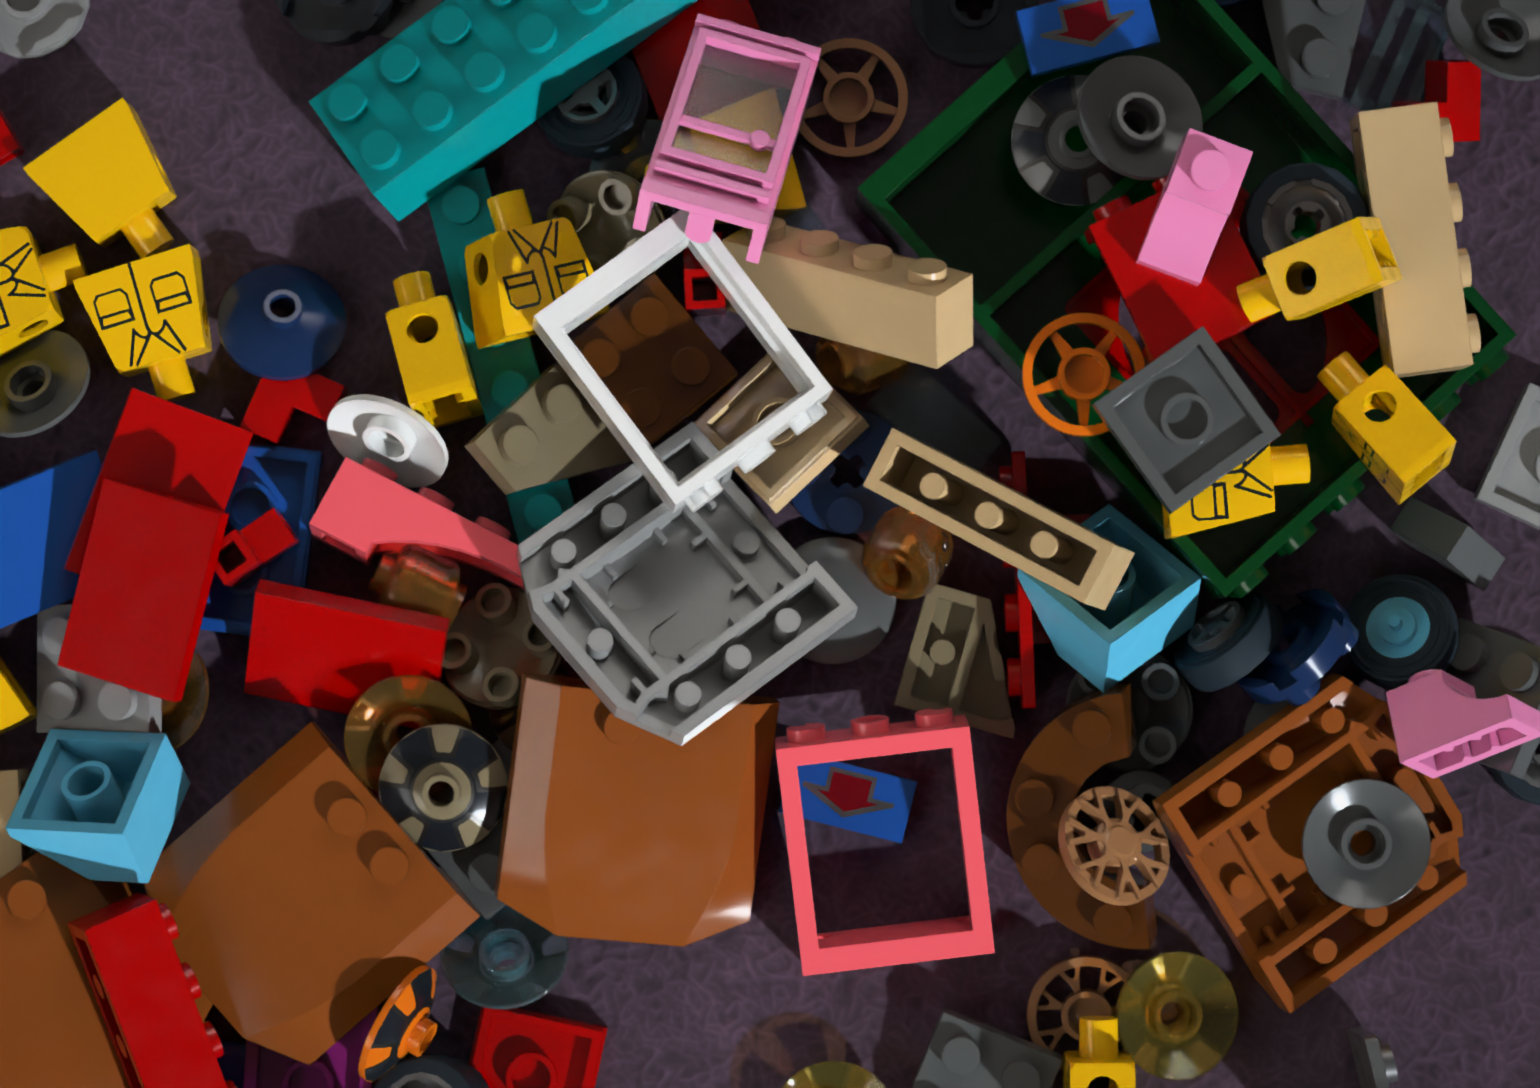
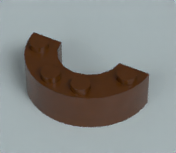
M1130 681L1117 683L1104 693L1096 689L1079 697L1059 711L1034 738L1022 756L1011 782L1006 814L1007 833L1012 856L1022 880L1038 903L1054 919L1075 933L1101 944L1127 949H1150L1157 935L1153 894L1136 904L1127 906L1111 905L1094 898L1083 890L1069 873L1062 859L1058 841L1061 816L1068 804L1083 793V787L1089 776L1106 763L1129 757L1137 746ZM1080 809L1075 820L1084 825ZM1073 831L1074 838L1080 837L1076 832ZM1087 843L1075 845L1082 864L1092 861L1087 850ZM1129 868L1139 890H1141L1147 884V881L1139 869ZM1086 869L1093 876V869ZM1104 871L1100 883L1114 890L1117 873L1112 874Z

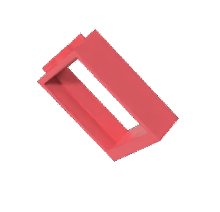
M948 707L944 709L929 708L915 712V720L896 723H889V716L869 715L852 719L850 721L851 728L825 731V724L806 723V725L786 728L787 736L775 737L803 976L995 953L970 726L965 714L954 716L953 709ZM951 748L970 915L817 934L797 766Z

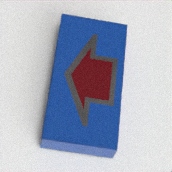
M1057 0L1022 9L1015 13L1031 78L1152 47L1160 42L1149 0Z
M840 761L797 766L803 819L902 844L917 781ZM782 799L778 809L780 813H783Z

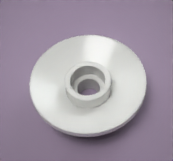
M370 394L351 395L339 400L329 413L327 419L328 434L332 443L344 458L348 457L359 464H362L364 458L380 462L393 470L398 475L396 483L406 488H419L437 482L446 470L449 455L446 444L439 432L419 413L397 401Z

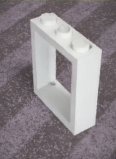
M681 209L534 315L532 325L534 331L672 514L685 504L692 512L704 506L724 489L718 480L736 466H739L744 474L757 467L776 451L770 441L789 427L797 436L827 414V410L823 407L822 403L828 399L833 390L716 233L713 231L710 240L706 243L694 242L686 236L685 229L689 211ZM688 247L798 394L687 476L677 481L567 334Z

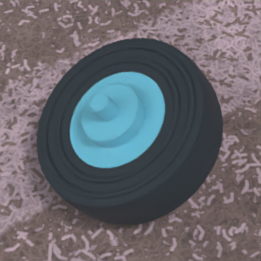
M1395 574L1376 579L1363 587L1353 597L1346 609L1350 622L1359 631L1358 641L1346 654L1358 673L1377 686L1392 690L1407 684L1409 678L1415 673L1430 669L1445 671L1456 654L1459 642V622L1455 610L1447 596L1437 586L1423 578L1413 575Z

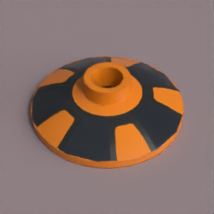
M421 965L415 968L402 980L384 1004L369 1031L361 1051L358 1074L362 1079L368 1082L376 1081L399 1061L403 1060L408 1053L420 1057L431 1044L438 1027L437 1023L429 1019L436 994L437 974L433 968L428 965Z

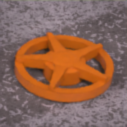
M1074 313L1055 319L1042 328L1034 337L1024 356L1022 385L1030 407L1045 424L1064 434L1080 437L1095 436L1110 431L1104 422L1088 425L1091 400L1099 397L1105 390L1112 391L1123 383V381L1111 377L1110 366L1105 358L1116 336L1129 351L1135 374L1145 367L1139 345L1133 336L1118 322L1095 313ZM1090 324L1110 332L1094 349L1082 347L1073 350L1057 331L1070 325ZM1049 337L1062 360L1058 366L1056 377L1034 386L1032 377L1034 359L1042 343ZM1061 390L1067 397L1076 401L1079 425L1064 422L1052 415L1043 406L1037 395Z

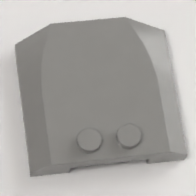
M693 422L654 448L677 481H680L719 452ZM633 463L521 542L517 548V560L532 622L614 717L683 746L854 619L858 607L817 561H814L809 566L734 483L731 479L733 469L718 480L724 489L704 506L692 512L685 504L672 514Z

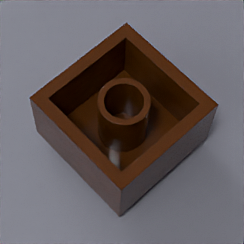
M655 273L650 275L573 340V343L652 448L737 377V370Z

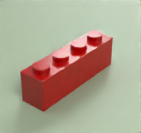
M137 892L67 923L130 1088H237L232 1080L225 1081L217 1060L224 1056L221 1040L213 1025L209 1021H202L195 1000L201 997L200 985L190 965L187 962L180 963L172 942V940L179 937L178 928L171 911L164 902L158 904L155 898Z

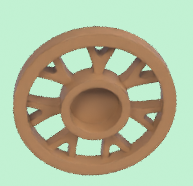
M1111 786L1091 788L1073 799L1064 810L1058 829L1061 856L1073 879L1094 898L1118 906L1136 904L1151 896L1160 888L1169 869V842L1160 819L1141 798L1124 789ZM1103 800L1114 802L1117 818L1108 817ZM1080 809L1097 823V826L1092 830L1075 820ZM1132 813L1145 826L1140 833H1137L1134 827L1129 824V818ZM1073 831L1076 832L1080 837L1074 838ZM1087 843V850L1092 861L1082 864L1075 845ZM1141 843L1153 845L1155 860L1147 858L1141 853ZM1133 864L1147 881V884L1141 890H1139L1129 869ZM1086 869H1093V876ZM1104 871L1112 874L1117 873L1114 890L1100 883Z
M1096 955L1072 956L1050 966L1038 978L1028 998L1026 1016L1028 1030L1033 1043L1053 1051L1060 1038L1066 1032L1072 1038L1079 1041V1017L1117 1015V1012L1127 1011L1126 1007L1133 1003L1137 1005L1139 996L1130 988L1129 990L1133 996L1114 1006H1110L1109 1001L1103 995L1119 981L1122 980L1126 983L1130 973L1118 963ZM1080 967L1101 968L1099 984L1096 990L1080 988ZM1075 968L1073 977H1070L1065 972L1069 969ZM1106 970L1113 973L1116 976H1114L1110 980H1106ZM1058 975L1073 989V992L1065 998L1064 1002L1055 998L1045 989ZM1041 994L1049 1000L1048 1003L1038 1004ZM1146 1004L1143 1013L1145 1026L1147 1022ZM1061 1010L1062 1025L1038 1029L1037 1011ZM1053 1035L1054 1037L1050 1044L1047 1045L1042 1036ZM1062 1061L1061 1066H1060V1068H1059V1069H1061V1070H1063V1061Z

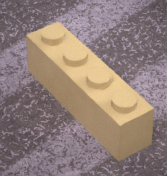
M1437 102L1358 112L1349 120L1358 190L1368 207V217H1379L1403 276L1402 280L1372 291L1382 365L1388 366L1399 378L1462 370L1474 365L1472 353L1480 352L1481 335L1476 314H1467L1463 288L1471 287L1472 270L1467 249L1457 248L1454 223L1462 221L1463 206L1458 183H1448L1445 157H1452L1454 152L1450 120L1448 117L1439 118Z
M774 216L772 217L758 264L746 261L753 232L752 229L743 227L722 239V243L787 328L938 369L973 346V274L949 268L942 260L935 258L914 259L892 253V249L886 245H861L839 239V236L832 231H808L788 226L785 220ZM725 297L726 311L738 314Z
M894 428L891 429L863 484L864 487L1070 597L1104 611L1135 552L933 446Z

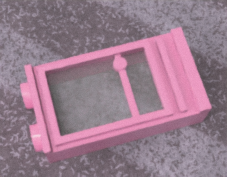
M698 13L651 160L639 191L632 228L645 232L654 202L689 211L685 234L690 240L697 243H706L710 240L716 219L752 229L753 232L746 261L758 264L811 93L822 48L802 43L791 37H781L742 26L731 20L718 19Z

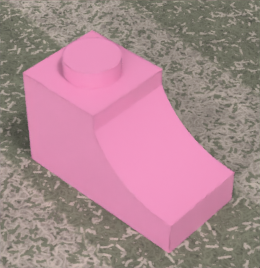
M1190 128L1180 142L1135 263L1198 286L1201 283L1224 224L1231 213L1253 151Z
M1430 669L1415 673L1409 678L1407 684L1386 692L1399 762L1432 779L1540 737L1539 710L1508 694L1488 699H1477L1474 686L1443 670Z

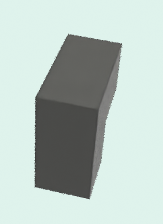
M1410 497L1390 528V531L1408 546L1435 559L1454 576L1482 591H1485L1506 559L1470 526L1413 497Z

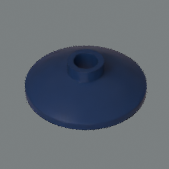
M270 265L245 274L228 289L219 308L218 331L224 349L241 368L261 378L289 381L310 376L323 369L334 359L344 341L346 314L343 303L335 289L316 273L292 265ZM284 307L294 312L288 317H278L271 310Z

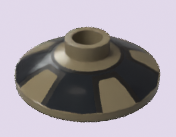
M440 723L413 730L394 745L382 766L379 778L380 802L421 848L446 852L474 845L493 830L505 809L508 779L503 761L491 743L469 728L455 724ZM438 781L446 782L453 788L454 797L445 803L437 802L430 794V786Z

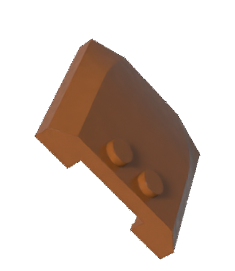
M522 673L494 890L496 898L556 936L683 947L750 921L780 702L775 697L750 695L683 746H680L614 717L582 678Z
M1331 673L1321 680L1320 688L1311 700L1300 706L1286 705L1153 800L1157 817L1160 819L1165 833L1251 973L1278 1007L1289 1014L1467 885L1466 871L1460 868L1458 838L1464 836L1462 814L1440 777L1432 779L1399 762L1388 703L1354 685V682L1344 676ZM1358 779L1383 781L1407 793L1423 812L1431 838L1429 861L1417 885L1400 900L1374 909L1349 907L1338 903L1324 894L1308 874L1301 850L1303 827L1315 803L1335 786ZM1361 830L1352 836L1351 848L1357 855L1364 854L1370 849L1372 841L1369 833Z
M314 721L305 726L163 850L149 883H144L146 895L155 898L158 904L164 902L174 917L179 937L172 940L180 963L187 962L190 965L202 992L241 1037L309 1066L388 998L411 971L428 963L482 915L444 870L434 864L354 772L355 768Z
M39 852L0 878V1088H130L67 923L135 894L128 882L89 880ZM201 990V997L196 999L195 1003L204 1022L213 1003Z

